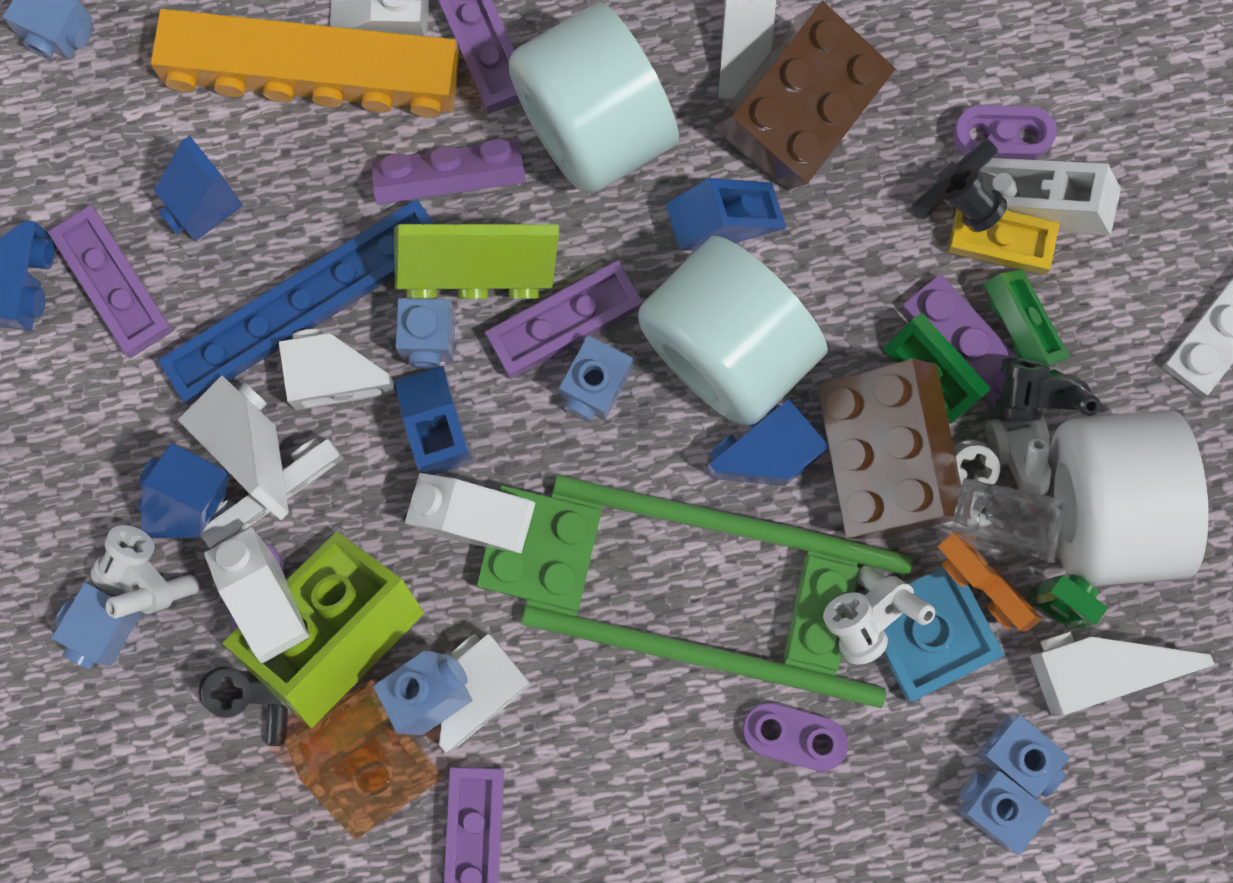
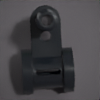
M985 138L957 164L953 161L937 174L940 179L912 204V209L921 219H926L945 202L950 207H957L963 213L962 221L972 232H982L994 226L1004 215L1007 201L999 191L989 190L983 183L984 175L980 169L998 154V148L989 139Z
M1006 358L1002 360L1001 372L1005 374L1002 398L997 399L995 402L994 412L996 414L1015 420L1036 421L1042 418L1043 408L1079 410L1086 416H1093L1100 410L1101 402L1099 398L1093 395L1088 384L1077 376L1064 374L1056 369L1050 370L1049 365L1035 360L1023 358Z
M228 667L214 668L203 676L198 687V696L201 704L209 712L218 717L230 718L243 712L248 704H267L265 743L268 746H284L287 743L288 708L260 681H248L241 672ZM228 677L229 684L237 687L239 691L237 696L228 698L227 706H221L220 700L211 696L210 693L212 688L221 686L222 678Z

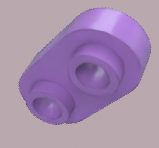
M977 105L968 108L961 114L953 130V141L956 148L966 156L980 143L973 140L970 136V130L978 128L983 130L986 134V139H989L998 148V154L994 158L1036 160L1045 155L1056 138L1057 129L1050 114L1038 107ZM1021 130L1033 132L1036 141L1033 143L1024 142L1020 138L1019 132Z
M766 703L753 708L747 714L743 723V736L746 744L752 751L765 757L816 771H828L841 764L847 754L848 740L846 733L837 722L829 718L774 703ZM768 719L777 722L780 728L778 737L771 741L766 740L761 734V725ZM818 734H825L831 742L830 750L823 755L817 754L812 747V741Z

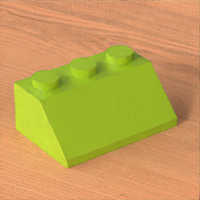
M398 224L394 227L395 289H406L407 298L437 299V289H458V299H488V289L506 288L509 289V299L539 298V288H552L559 224Z
M337 531L286 580L309 638L262 664L255 657L239 627L222 642L226 649L283 705L311 729L424 614V611L399 576Z

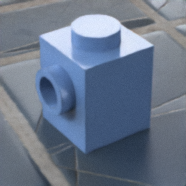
M12 0L3 16V19L19 37L24 38L23 44L27 48L47 59H50L53 53L70 60L76 48L82 49L85 47L92 33L91 22L93 18L80 0Z
M398 298L396 350L403 361H409L410 366L436 368L440 366V362H454L456 313L450 299Z
M587 335L559 387L560 398L567 401L564 409L587 422H591L594 416L605 421L633 370L634 358Z
M84 582L75 599L70 598L58 612L55 620V625L58 627L51 639L67 647L62 654L64 657L84 668L92 669L95 663L111 666L143 612L139 611L117 619L111 618L106 612V602L109 598L116 595L106 593L96 585Z
M429 651L421 652L373 686L397 734L424 735L473 701L465 686L468 682L467 675L460 663L447 654Z
M1020 714L1008 715L976 754L991 769L1002 772L1035 799L1040 794L1047 797L1056 790L1066 776L1062 767L1070 759L1065 752Z
M988 769L984 776L979 772L974 773L965 783L958 796L964 803L957 812L1005 850L1017 855H1021L1052 812L999 770Z

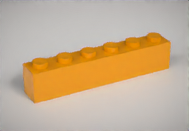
M160 9L151 66L167 87L180 92H193L196 86L213 87L217 93L228 97H242L245 91L261 92L266 98L276 102H291L294 96L312 98L314 103L324 107L342 106V101L361 103L363 108L378 113L391 111V106L411 108L410 110L413 114L421 117L435 118L440 116L441 111L453 113L461 57L456 39Z

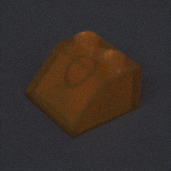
M373 679L334 705L312 729L306 725L284 740L301 782L355 841L443 779V776L415 735L396 733L373 687L377 684Z

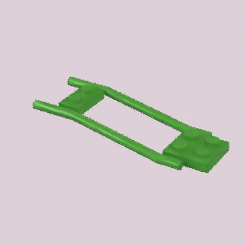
M559 474L556 475L551 497L501 485L500 492L528 499L536 504L522 553L486 547L476 588L525 599L526 605L521 625L781 684L868 706L883 707L886 699V688L835 676L836 671L839 670L842 656L839 649L840 638L829 631L824 622L823 614L827 605L836 597L855 592L859 572L858 564L908 575L913 562L911 555L810 530L607 487ZM602 506L807 551V556L804 557L785 647L784 663L576 617L582 598ZM841 613L842 619L846 618L844 613Z

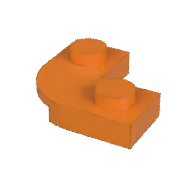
M953 532L937 546L947 557L942 563L947 573L963 588L970 583L974 588L983 590L992 599V602L987 606L988 610L1004 628L1009 630L1015 625L1019 631L1028 632L1043 619L995 565L987 566L988 562L974 549V545L967 538Z

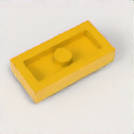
M958 208L956 209L947 253L1015 269H1023L1024 271L1046 275L1050 271L1060 222L1006 210L1002 218L991 228L982 232H972L962 221L963 213Z

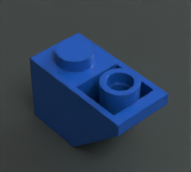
M25 220L0 238V327L32 331L34 318H40L44 312L46 299L43 288H40L41 282L29 274L27 270L28 267L50 269L54 262L55 246L50 239L49 233L35 221Z
M444 366L395 380L402 419L418 470L423 474L436 475L474 463Z
M788 399L778 408L774 406L760 421L752 424L753 428L739 440L732 434L719 443L709 453L713 461L708 465L707 473L715 480L786 486L823 456L829 445Z
M171 443L160 459L152 457L148 461L140 475L138 485L143 487L142 496L137 506V510L141 512L140 529L151 538H199L225 499L229 472Z

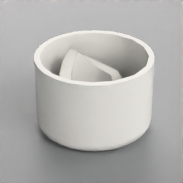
M1174 410L1078 417L1063 422L1056 429L1050 443L1048 464L1051 468V478L1047 491V503L1056 551L1068 575L1079 576L1092 586L1187 579L1194 576L1201 566L1207 544L1208 495L1200 451L1194 434L1184 417Z

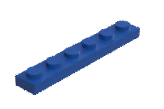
M419 200L412 201L158 360L159 364L183 402L188 406L192 405L221 376L230 381L280 349V341L293 339L292 335L298 331L313 329L395 277L394 227L398 224H434Z

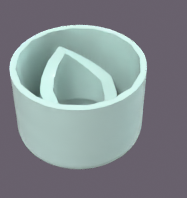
M603 2L594 3L512 52L509 58V73L522 107L553 161L569 182L578 190L584 193L600 191L678 144L679 133L677 123L668 98L653 67L627 26Z
M711 236L643 302L639 309L638 319L641 330L668 367L715 411L730 421L741 425H752L760 421L828 351L826 340L819 326L792 291L757 258L734 242L720 236Z

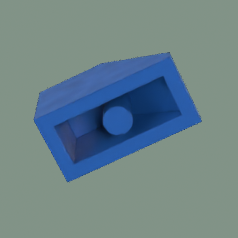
M190 135L181 141L154 189L165 204L164 207L158 210L163 219L177 235L186 230L195 241L243 206L224 177Z
M708 178L666 203L672 223V232L677 239L680 250L696 251L711 236H720L738 243L787 228L772 182Z

